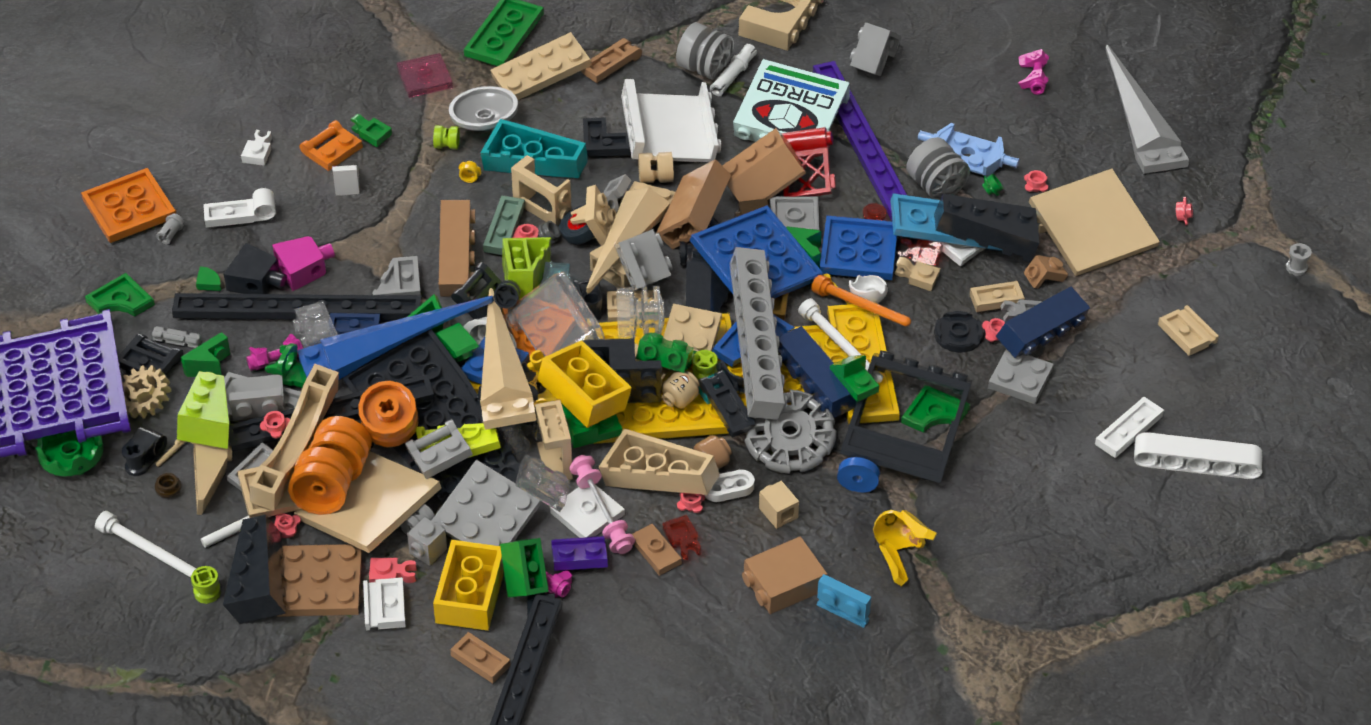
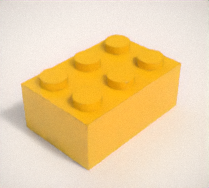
M582 340L543 357L537 379L558 400H561V403L587 428L625 410L632 388Z
M451 540L433 602L435 623L489 631L504 575L500 546Z

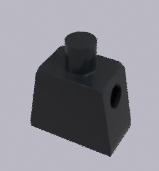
M245 243L224 272L226 291L267 294L272 286L284 288L287 282V275L280 273L278 259L275 256Z

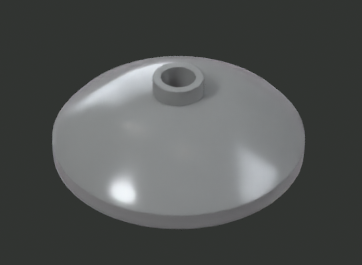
M484 86L467 90L455 97L449 105L451 120L456 125L471 131L492 130L500 119L510 121L518 111L517 97L511 91L495 86Z

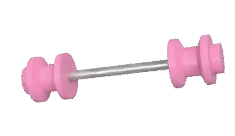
M585 455L576 457L572 461L569 470L573 475L579 476L576 480L579 488L590 487L609 523L603 529L602 534L605 539L612 540L609 545L611 552L627 553L632 549L635 538L632 534H626L628 529L626 521H613L595 486L600 481L602 475L598 469H592L595 464L593 457Z

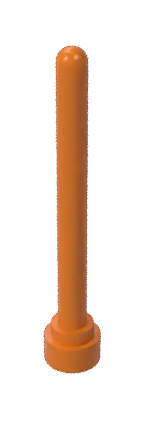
M818 275L812 283V291L820 296L833 295L900 325L909 326L911 324L909 317L834 286L831 279L826 276Z

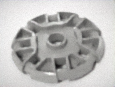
M790 390V392L783 394L787 395V403L791 402V405H786L785 410L781 411L778 420L752 417L756 424L753 429L745 432L747 436L745 443L752 457L757 462L762 461L765 463L766 468L785 474H790V471L800 470V473L806 472L823 462L822 458L825 455H829L832 451L837 432L833 428L835 420L829 409L822 412L820 410L821 404L814 399L813 395L803 391ZM810 408L812 411L808 415L803 410ZM816 425H820L823 429L816 430ZM786 426H793L797 429V432L789 435L783 429ZM764 430V435H757L758 431ZM813 443L818 446L816 451L811 449ZM770 447L773 452L772 456L766 452ZM798 454L799 460L789 461L788 455Z

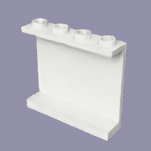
M625 79L621 97L632 159L638 160V154L652 153L654 156H657L659 152H672L673 161L711 162L715 160L716 154L721 151V140L717 139L718 125L714 123L715 110L711 108L712 96L711 92L707 90L706 83H701L698 96L636 93L634 79Z

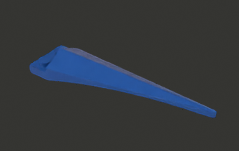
M488 296L320 339V344L297 350L306 379L314 364L339 372L340 380L352 371L405 341L451 319L490 304L494 301L493 296Z

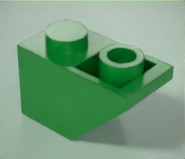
M460 323L435 333L456 362L472 356V350L479 347L478 343Z

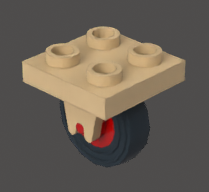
M596 185L587 187L586 205L570 210L561 220L559 226L561 235L570 244H583L596 238L602 246L605 244L612 227L616 211L610 208L605 194L601 193Z

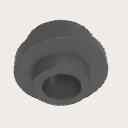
M552 221L539 224V237H551V244L557 242L560 236L558 226Z

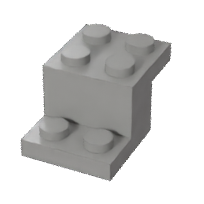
M653 229L614 245L632 291L671 276L670 270L673 269L668 256H663L661 247L664 246L660 234H655Z

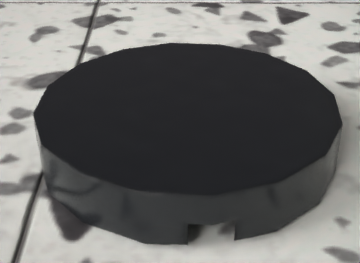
M947 312L943 314L942 318H938L935 323L934 336L936 342L942 348L951 352H970L976 349L982 342L984 333L982 322L978 318L977 320L973 318V315L968 312Z

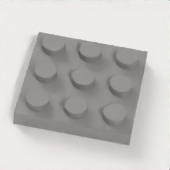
M476 460L431 521L441 524L445 529L446 535L454 540L500 546L501 543L516 540L542 504V501L537 496Z

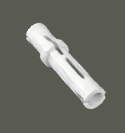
M746 44L738 55H734L731 58V63L710 86V90H713L712 93L714 95L722 96L739 73L747 69L748 63L757 54V50H754L755 47L753 45Z

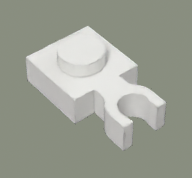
M256 130L254 134L255 141H247L241 159L242 163L265 166L271 152L270 142L272 134L271 131H268L266 136L261 137L260 130Z

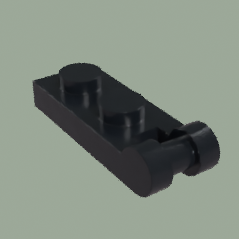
M723 370L715 372L714 376L710 378L705 376L698 380L701 391L708 397L732 438L754 428L756 423L752 417H748L747 408Z

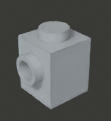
M426 517L407 533L409 553L429 566L447 550L445 529L441 524L432 522Z

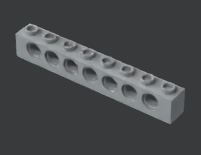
M736 247L730 261V271L748 417L778 420L781 411L786 408L787 395L783 394L784 375H781L780 371L782 357L778 355L779 336H776L775 333L777 319L773 317L774 298H771L770 295L772 281L768 279L769 261H766L765 250Z

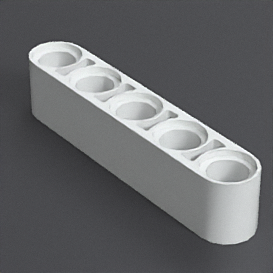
M1141 433L1135 438L1134 461L1142 467L1244 479H1255L1262 474V449L1257 445L1156 433Z

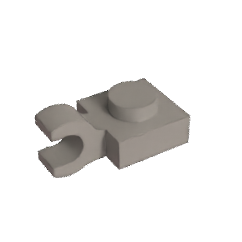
M626 174L611 180L603 192L607 198L608 205L616 212L619 209L617 200L624 197L632 181Z

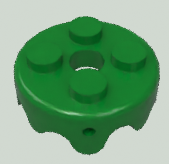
M76 430L39 438L38 447H35L40 465L44 470L56 476L82 475L93 468L103 455L101 436L88 438L86 442L79 443Z

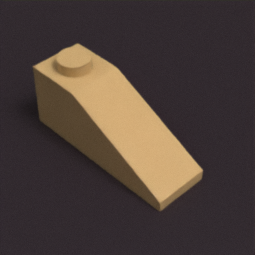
M194 443L197 515H202L226 472L227 461H232L231 446L225 449Z

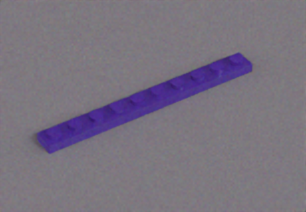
M835 61L813 65V73L845 81ZM850 91L847 104L841 103L836 117L892 221L891 198L893 193L907 194Z

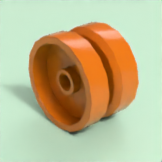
M382 381L370 386L362 394L358 405L361 424L369 432L372 442L384 447H394L407 442L415 434L419 423L415 398L407 387L394 381Z
M333 416L322 420L317 426L314 439L309 448L326 447L343 454L350 461L353 468L351 480L353 481L362 473L365 460L371 449L372 439L367 429L354 419Z
M312 447L303 451L297 458L294 472L289 482L288 492L291 500L299 508L309 513L323 515L338 511L345 503L348 488L351 484L353 475L351 463L343 454L331 448Z

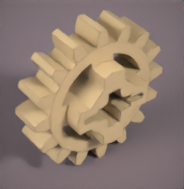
M142 365L140 371L137 372L133 368L131 369L132 375L124 374L123 376L125 379L123 388L127 412L133 418H136L139 414L144 419L148 412L155 415L156 408H164L161 403L162 401H169L166 393H170L172 389L168 386L170 384L169 379L161 369L156 370L151 365L147 370Z

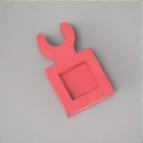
M371 558L369 583L376 582L375 580L401 577L406 583L416 582L415 573H408V571L417 570L416 562L409 560L398 564V558Z

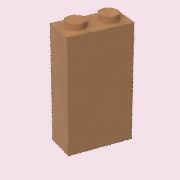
M716 159L682 177L657 230L661 239L671 249L678 247L679 241L688 242L692 234L707 229L731 177V174Z

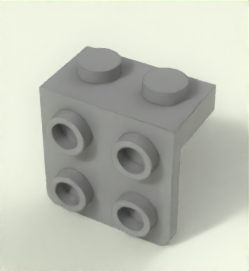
M268 375L232 380L229 401L233 421L262 417L271 411H285L282 376Z

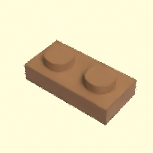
M469 632L450 649L453 658L492 684L511 666L509 658Z

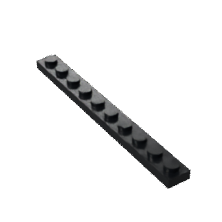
M175 293L172 315L173 318L330 319V313L380 314L381 320H398L408 317L421 306L422 297L417 295Z

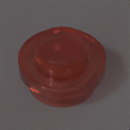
M871 203L863 208V217L865 219L883 221L886 218L887 211L880 204Z

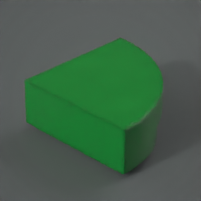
M200 266L196 281L197 290L221 291L219 275L210 268Z

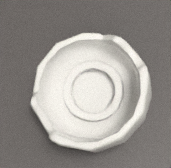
M858 275L854 283L851 280L849 281L851 293L877 304L884 299L888 292L886 282L879 276L868 275L862 277Z

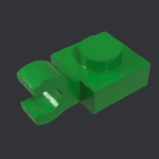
M356 114L351 118V121L355 123L351 129L359 134L360 138L375 147H378L392 135V128L376 118L368 121L360 114Z

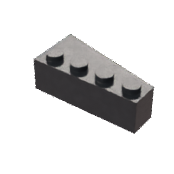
M942 194L934 213L936 231L964 241L968 238L975 240L979 246L988 248L990 245L1002 249V253L1009 256L1012 253L1023 257V261L1031 263L1040 244L1036 208Z

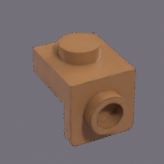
M1036 255L1024 271L1033 288L1037 289L1045 279L1063 282L1068 276L1063 268V263L1058 258Z

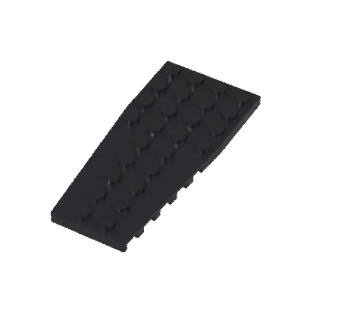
M432 329L390 349L342 378L351 393L367 390L378 382H399L428 374L435 400L416 405L419 422L417 427L433 430L437 429L438 426L445 425V422L451 419L457 428H461L464 424L483 423L478 394L465 373ZM498 427L496 429L501 448L466 458L430 477L440 482L441 489L435 495L443 504L476 460L528 492L533 491L531 482L526 477L510 447L506 444ZM415 432V434L408 441L418 440L417 433ZM405 443L393 447L414 471L422 474Z

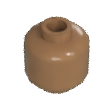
M714 435L705 438L693 447V450L713 455L718 470L729 463L730 455L732 454L726 440L723 437L718 438Z

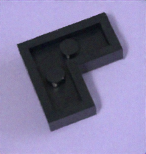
M606 117L583 118L584 143H586L587 157L631 155L628 133H607Z

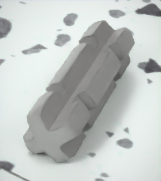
M156 326L152 332L154 341L164 342L166 340L165 343L181 346L188 344V347L196 348L201 343V335L198 333L190 332L189 335L187 331L170 328L165 330V327Z

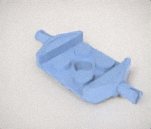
M953 123L939 130L937 134H931L922 130L918 134V140L922 141L936 137L944 139L953 148L955 153L959 154L968 164L971 172L990 176L999 167H1002L1003 164L1015 168L1019 164V158L1007 156L1004 153L1002 137H998L995 143L954 131Z

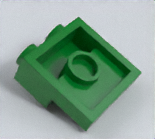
M649 333L640 339L635 359L641 361L661 360L662 367L684 373L693 363V356L697 351H694V348L688 346L684 341L673 340L672 342L666 340L660 334Z
M562 404L573 448L618 437L623 431L616 414L587 428Z

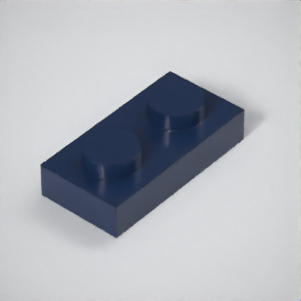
M330 313L328 336L332 337L379 325L381 323L380 314Z

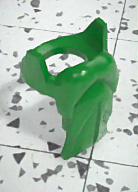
M297 344L281 345L279 352L282 354L279 360L274 364L266 366L265 372L281 375L285 385H295L303 388L306 376L302 365L296 362Z

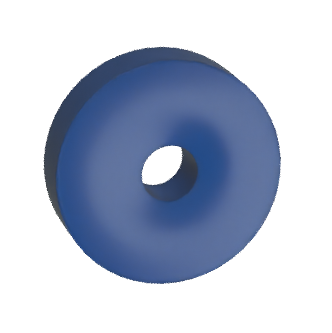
M860 457L843 460L839 465L837 479L844 488L861 493L874 490L878 485L880 470L877 465L868 459Z

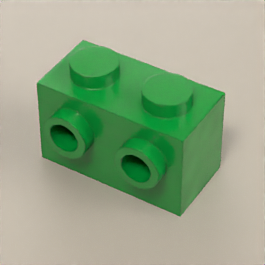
M541 538L501 543L500 548L508 597L549 592Z

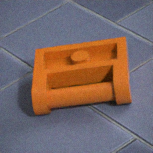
M334 120L327 129L311 140H305L299 147L304 155L327 171H330L332 167L337 166L363 148L362 140L351 134L338 121ZM333 135L336 136L334 139L320 147L318 150L315 149L317 146H319L321 143H323Z

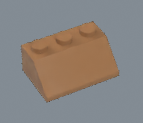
M777 128L723 165L731 174L727 186L739 202L765 198L769 200L806 174L790 142Z

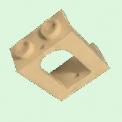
M527 155L511 168L513 197L525 199L524 209L546 222L552 221L559 226L565 214L571 210L570 180L567 179L558 187L552 185L535 174L534 159ZM536 191L550 201L552 212L543 209L529 199L536 194Z
M561 400L535 404V412L543 439L542 442H537V447L547 484L573 479V475L569 470L572 464L571 437Z

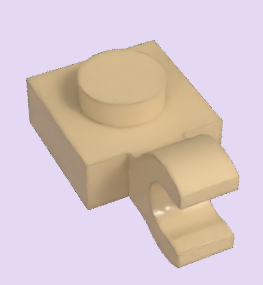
M899 257L896 263L898 267L895 274L897 276L909 278L908 284L932 291L938 279L940 268L919 261L914 266L905 257Z

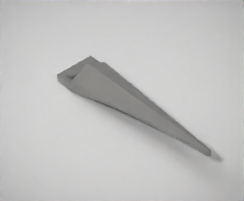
M1107 45L1106 54L1123 105L1135 159L1143 174L1188 167L1189 158L1181 147L1180 139L1110 46Z

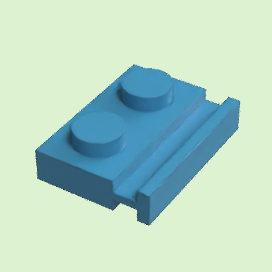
M823 574L818 581L817 598L819 601L817 606L864 628L870 619L868 615L870 614L871 596Z

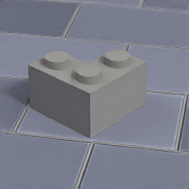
M865 22L864 27H861L858 33V45L852 50L850 55V66L881 76L887 57L895 56L902 36Z

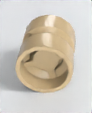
M659 152L657 156H654L652 153L638 154L640 183H654L655 179H658L660 183L674 181L672 152ZM656 165L657 171L651 170V166Z

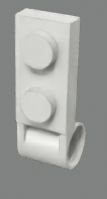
M267 188L256 190L253 193V199L204 204L206 228L269 220L276 213L274 193Z

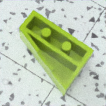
M551 237L502 238L505 280H513L520 286L521 296L518 300L533 297L550 265Z
M199 371L178 413L177 440L228 449L229 417L224 376L212 372Z

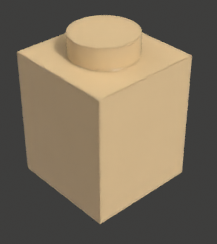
M782 481L766 486L759 493V509L776 529L798 518L799 501Z

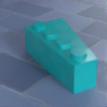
M503 119L498 121L480 152L484 171L512 173L511 168L528 155L534 159L536 175L579 178L588 162L586 143Z

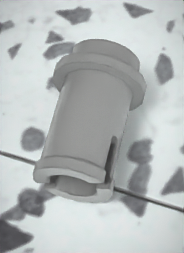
M178 214L167 216L166 223L156 234L157 239L160 241L166 234L162 243L169 244L177 231L183 229V218Z

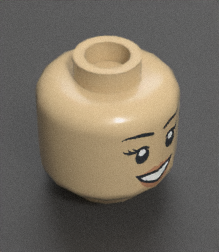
M689 371L684 373L674 372L662 384L663 401L670 407L685 408L699 394L697 378Z

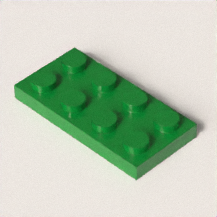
M500 0L464 48V56L495 66H500L510 61L544 15V7L521 0Z

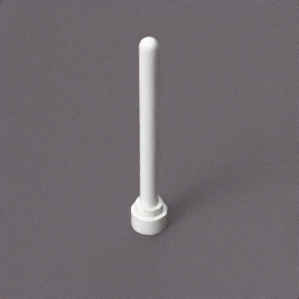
M807 299L800 305L798 313L805 320L814 321L849 357L861 355L821 315L820 306L813 299ZM866 359L865 369L868 371L870 362ZM874 370V380L877 383L882 382V374Z
M103 511L98 516L95 528L104 534L115 533L190 578L192 572L197 569L120 525L117 516L109 511Z

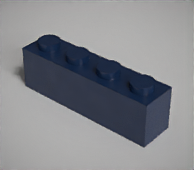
M1070 286L1006 321L996 337L1014 358L1022 354L1027 356L1038 345L1045 346L1054 336L1061 337L1070 327H1079L1086 320L1085 315L1090 307Z
M802 326L779 336L778 355H781L782 363L789 370L791 377L799 381L803 390L813 395L814 399L821 404L820 410L822 412L829 409L835 418L855 408L857 401L830 370V365L834 364L833 361Z

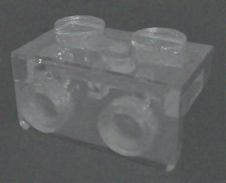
M324 301L295 309L296 319L292 320L296 334H301L302 336L300 337V342L303 348L320 344V339L338 335Z

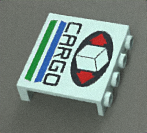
M763 59L733 121L734 136L743 140L757 142L775 128L781 133L826 127L827 131H829L841 103L847 104L850 97L849 82ZM818 156L814 158L822 160L823 156Z

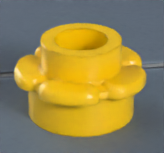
M473 161L462 162L459 165V177L464 182H475L478 176L481 175V168Z

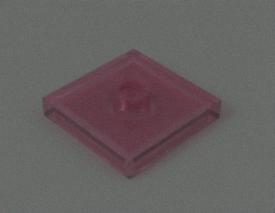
M440 53L396 63L398 73L409 98L453 88L451 77Z

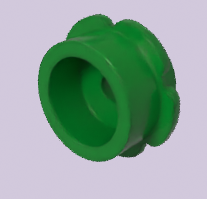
M994 174L988 177L984 176L983 188L989 195L995 194L998 196L999 192L1004 189L999 179Z

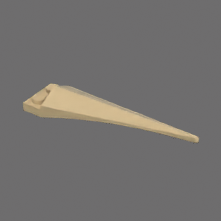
M634 181L629 191H626L587 285V294L595 288L619 261L620 258L614 245L651 230L663 220L674 197V191Z
M490 288L489 296L494 298V291ZM495 300L488 304L480 403L485 430L536 421L531 389L500 307L495 303Z

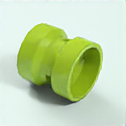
M435 125L433 135L434 148L442 149L443 147H449L450 149L458 150L460 128L457 126L444 128V126Z
M201 566L192 572L191 582L196 600L204 604L215 602L221 595L217 571L210 566Z

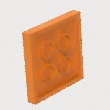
M148 168L81 192L84 203L109 243L164 223L167 216L176 214L172 204Z

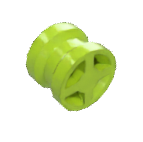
M700 350L694 354L692 373L697 380L717 372L716 364L718 363V358L714 352Z

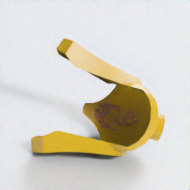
M888 510L883 512L876 519L873 528L874 537L888 563L893 580L902 586L908 580V576L897 550L909 547L923 548L926 544L924 538L934 541L937 533L926 527L907 510H902L901 512Z

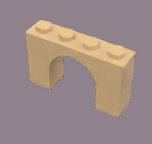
M781 0L795 7L783 13L769 12L748 5L739 18V36L788 51L792 43L797 42L800 31L805 30L809 18L815 15L819 3L822 4L824 0Z

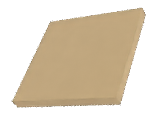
M1113 169L1030 197L1029 203L1031 207L1036 208L1038 218L1075 276L1159 245L1160 241Z
M369 452L362 473L356 480L351 481L345 503L338 511L331 514L318 515L301 509L296 510L294 513L300 517L301 522L370 553L441 489L439 481L433 478L426 479L423 474Z

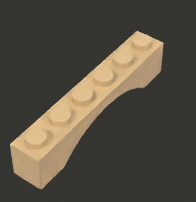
M314 364L303 385L295 410L280 441L271 455L260 465L250 484L251 503L275 511L290 482L297 458L303 451L307 450L317 426L322 422L338 391L339 372Z

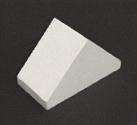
M358 166L332 167L336 196L359 194Z

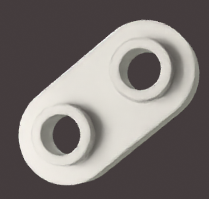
M746 470L719 474L720 476L708 495H705V498L712 502H721L747 496L754 490V476Z

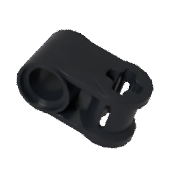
M575 279L573 280L574 295L578 302L582 319L588 322L600 320L603 316L600 282L587 294L586 290L589 280L578 281Z
M140 427L134 436L122 447V456L126 459V472L132 476L144 474L152 463L165 451L167 437L148 428Z

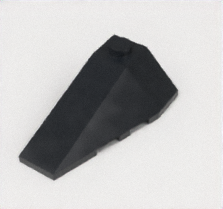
M687 248L686 306L720 313V307L728 300L730 290L696 248Z

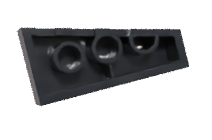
M266 514L243 519L223 601V606L239 624L286 614V606L283 604L285 588L282 586L284 569L281 566V559H283L282 533Z

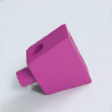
M309 236L272 245L274 256L278 259L279 269L281 273L287 275V283L292 291L324 276L326 273L325 260L335 257L330 243L317 247L312 237Z

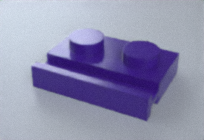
M604 536L551 540L554 571L608 567Z

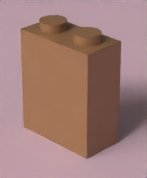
M800 536L745 559L742 578L746 586H751L755 592L759 605L764 606L769 614H772L818 594V581L823 574L827 575V573Z

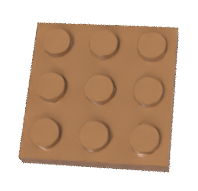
M351 544L282 546L283 559H281V566L284 569L282 586L285 588L283 604L286 606V614L277 615V617L359 615L362 549Z

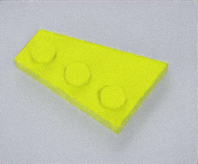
M483 423L464 424L461 428H457L470 447L472 456L501 448L496 428L485 430ZM417 427V438L420 439L437 429L425 430V427ZM448 435L442 438L441 440L421 449L420 452H423L426 449L450 438L451 435Z

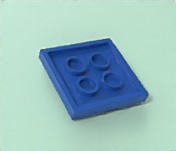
M826 216L820 270L824 274L828 273L830 275L851 277L874 275L881 277L883 280H892L897 236L893 235V223L891 221Z

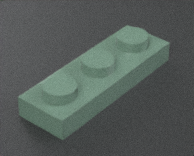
M501 196L483 244V252L502 255V238L513 237L525 207V199Z

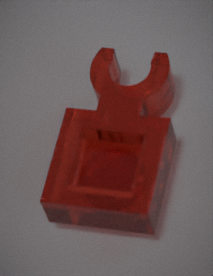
M901 239V244L908 246V250L905 252L898 251L899 257L907 259L913 257L912 262L914 264L919 261L934 267L938 266L943 249L942 243L918 239L917 245H915L908 239Z
M687 514L663 522L665 535L673 548L681 546V557L684 560H688V550H694L698 556L701 555V545L697 541L698 533Z

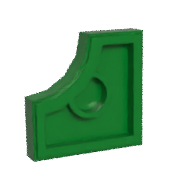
M127 273L85 296L86 302L98 314H101L103 310L110 309V312L121 311L135 317L155 305L154 299Z
M924 385L902 416L901 423L923 433L930 427L938 424H951L955 420L960 399ZM967 402L960 423L970 410V404Z

